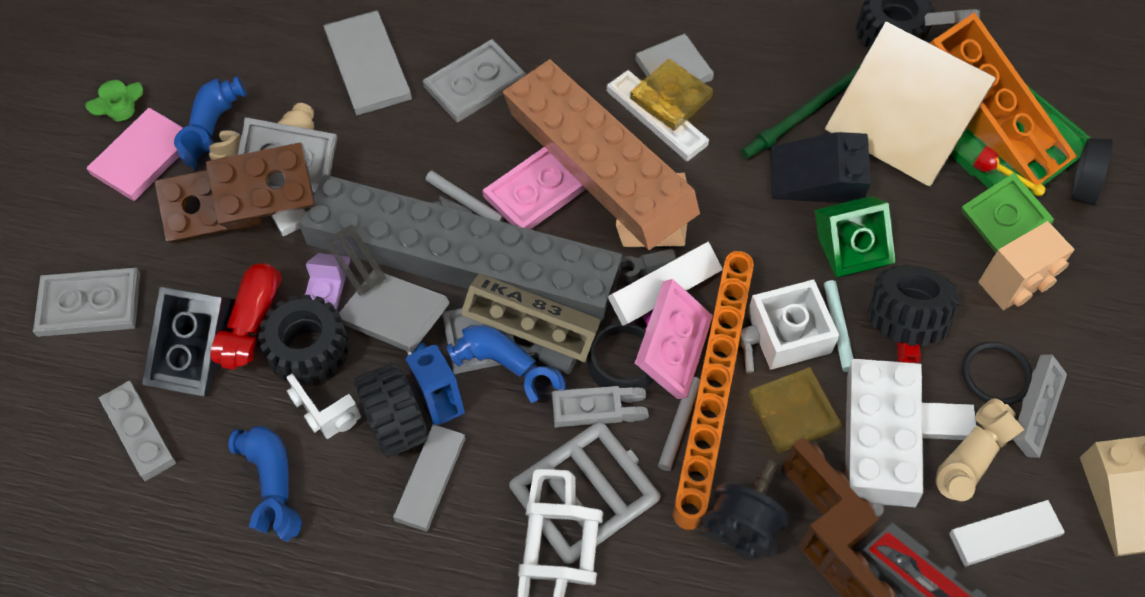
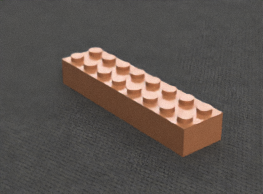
M550 59L502 91L511 115L543 147H546L549 153L648 250L655 247L700 214L695 190Z

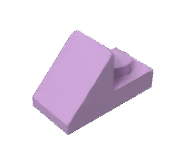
M318 253L306 263L310 279L305 294L310 295L312 300L316 296L324 298L325 304L330 302L337 311L350 257Z

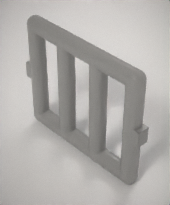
M596 422L513 478L509 483L511 491L526 510L530 497V491L526 486L532 483L534 471L537 469L556 470L554 467L571 456L616 514L598 526L596 546L655 505L661 498L659 491L637 465L639 459L631 449L626 451L603 422ZM597 438L601 440L643 494V496L629 506H626L582 449ZM546 479L565 504L566 482L564 479ZM575 495V505L584 507ZM543 518L542 533L566 564H571L579 559L581 556L582 539L570 547L550 518ZM578 521L581 527L584 528V522Z

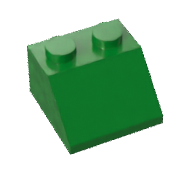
M870 196L815 210L818 239L836 277L896 263L888 202Z

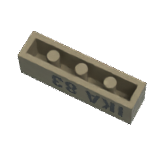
M481 273L471 283L460 314L583 362L586 361L601 322L599 318Z

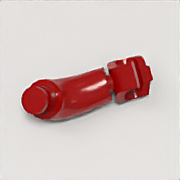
M257 263L252 265L242 276L235 304L227 324V328L233 329V333L223 330L219 331L211 347L210 357L212 361L221 364L222 368L235 370L236 367L247 365L248 362L253 361L257 337L249 335L250 333L258 334L260 324L265 319L276 291L282 282L280 272L272 265Z

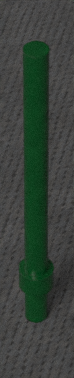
M861 64L770 129L766 128L758 133L754 141L740 150L742 157L747 160L761 149H768L776 143V139L846 89L851 84Z

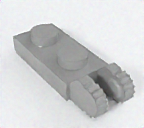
M619 386L552 392L555 427L593 425L596 422L606 424L619 423L622 420L626 422L646 420L649 417L646 407H621V401L625 403L643 401L646 398V391L640 387L619 388Z

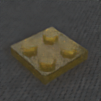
M669 58L630 91V99L671 130L675 131L713 97L714 90Z
M810 367L754 388L749 392L748 396L778 454L791 449L792 445L802 437L809 442L839 430L842 425Z

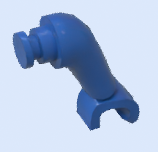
M239 76L234 77L233 82L229 80L221 82L218 78L202 85L198 90L193 102L189 126L181 129L174 138V145L178 149L179 157L192 170L197 168V160L206 151L211 152L209 146L214 144L212 137L220 115L232 108V102L238 100L237 96H247V91Z
M485 324L468 326L462 329L463 336L456 340L457 344L455 346L452 343L446 346L450 357L458 367L464 364V359L468 361L475 357L479 361L492 359L512 371L518 377L523 376L525 378L524 389L531 403L540 399L535 389V380L539 375L549 377L554 389L565 390L566 382L559 370L552 366L543 365L537 367L535 365L536 361L508 336Z
M256 425L250 431L234 430L230 435L228 443L230 452L232 454L245 455L250 463H254L257 466L260 479L261 499L263 502L254 510L249 528L268 533L270 522L275 518L272 527L276 535L288 542L292 537L298 536L302 521L295 509L284 505L289 499V469L286 447L282 439L274 431L264 426Z

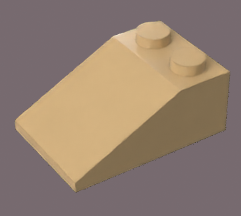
M1145 436L1095 442L1080 457L1115 557L1145 553Z

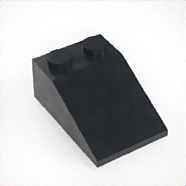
M834 132L772 146V199L845 203L866 198L871 185L868 134Z
M160 287L142 385L207 396L219 364L213 362L210 357L212 343L219 331L233 332V329L227 328V324L236 299Z

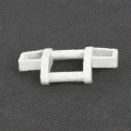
M537 469L533 473L529 503H527L526 515L529 516L524 562L519 565L518 573L520 577L518 597H529L530 579L556 580L553 597H564L567 582L596 585L597 573L593 571L598 524L602 523L603 511L575 505L576 479L567 470ZM545 479H565V505L539 503L542 483ZM543 518L570 519L584 522L579 569L538 565Z

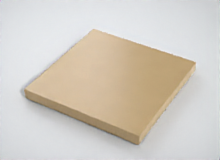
M885 22L825 130L831 133L868 134L869 154L931 187L996 78Z

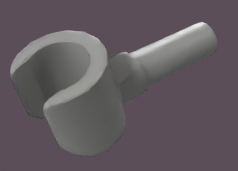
M755 325L743 328L739 340L745 354L746 373L754 372L751 345L760 343V335Z

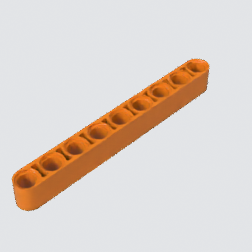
M742 251L732 252L725 259L673 509L675 523L686 530H693L702 524V518L709 503L754 267L751 256ZM732 270H739V271H741L742 273H736V272H733ZM732 296L735 297L737 300L732 301L726 297ZM720 324H728L733 328L726 329L723 328ZM722 352L725 353L728 357L720 358L716 356L714 353ZM717 381L722 386L713 387L710 384H708V382ZM710 410L714 412L717 417H705L702 414V411ZM699 440L705 441L711 448L701 449L695 442ZM699 472L704 476L705 480L694 481L688 474ZM692 504L698 508L699 512L690 515L685 513L681 506Z

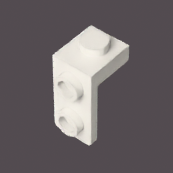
M290 374L286 377L291 386L286 391L296 407L301 405L305 407L308 413L304 415V418L314 433L320 430L325 438L328 439L339 431L349 430L361 418L358 407L350 394L319 412L294 375Z

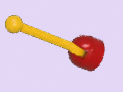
M988 146L983 148L972 167L982 172H992L997 169L1007 176L1014 173L1000 165L998 153ZM1016 174L1025 186L1032 190L1035 196H1042L1045 193L1043 185H1035Z

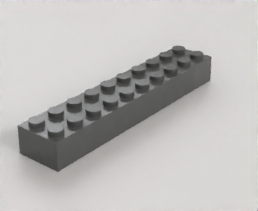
M325 174L314 194L315 206L307 208L299 224L307 245L469 289L471 283L481 273L601 319L600 326L604 325L611 304L607 296L615 292L621 275L622 254Z

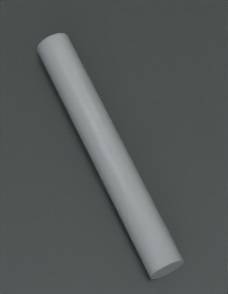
M430 171L427 174V182L478 215L501 222L504 221V216L434 171Z
M697 377L693 378L688 397L681 398L658 463V467L662 470L671 471L698 393L700 379Z

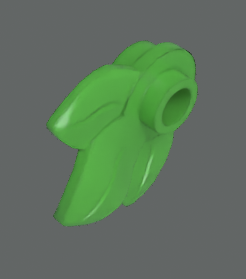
M119 80L107 81L100 86L98 90L99 97L88 101L85 107L88 112L95 116L107 114L115 121L126 120L134 114V101L142 96L143 87L140 82L125 86Z

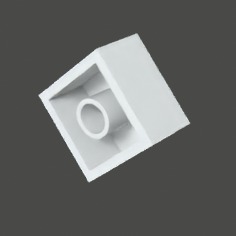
M815 280L752 296L747 315L752 326L755 325L760 335L759 344L770 370L832 353L839 338V333Z

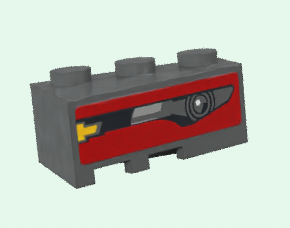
M891 523L860 553L868 562L870 571L879 581L886 582L894 590L897 597L987 596L978 588L971 593L954 579L957 577L956 571L949 566L942 570L926 558L929 551L894 523Z

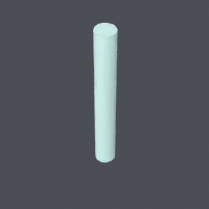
M830 280L824 283V289L830 316L839 333L836 343L842 370L848 372L851 360L854 358L837 283L834 280Z

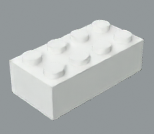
M864 359L851 360L847 375L845 477L850 483V488L859 497L865 498L870 503L916 507L923 494L921 364Z

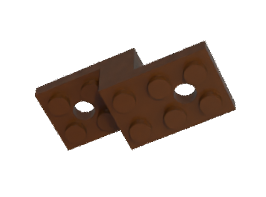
M301 142L206 161V171L155 181L165 239L169 243L262 224L261 217L315 206L304 146ZM274 173H282L285 176V183L279 189H272L269 186V178ZM191 198H198L201 204L199 211L194 214H188L185 208L187 201Z
M804 437L800 438L792 445L781 471L822 516L810 525L798 546L799 550L841 597H897L894 590L886 582L879 581L874 576L866 559L860 553L852 551L863 542L879 520L875 515L874 507L868 500L859 497L850 488V483L843 473L834 470L825 461V456L818 446L813 443L810 444Z

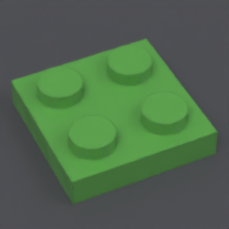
M1012 173L961 208V212L995 253L998 249L1048 221L1050 224H1053L1054 218L1015 173Z

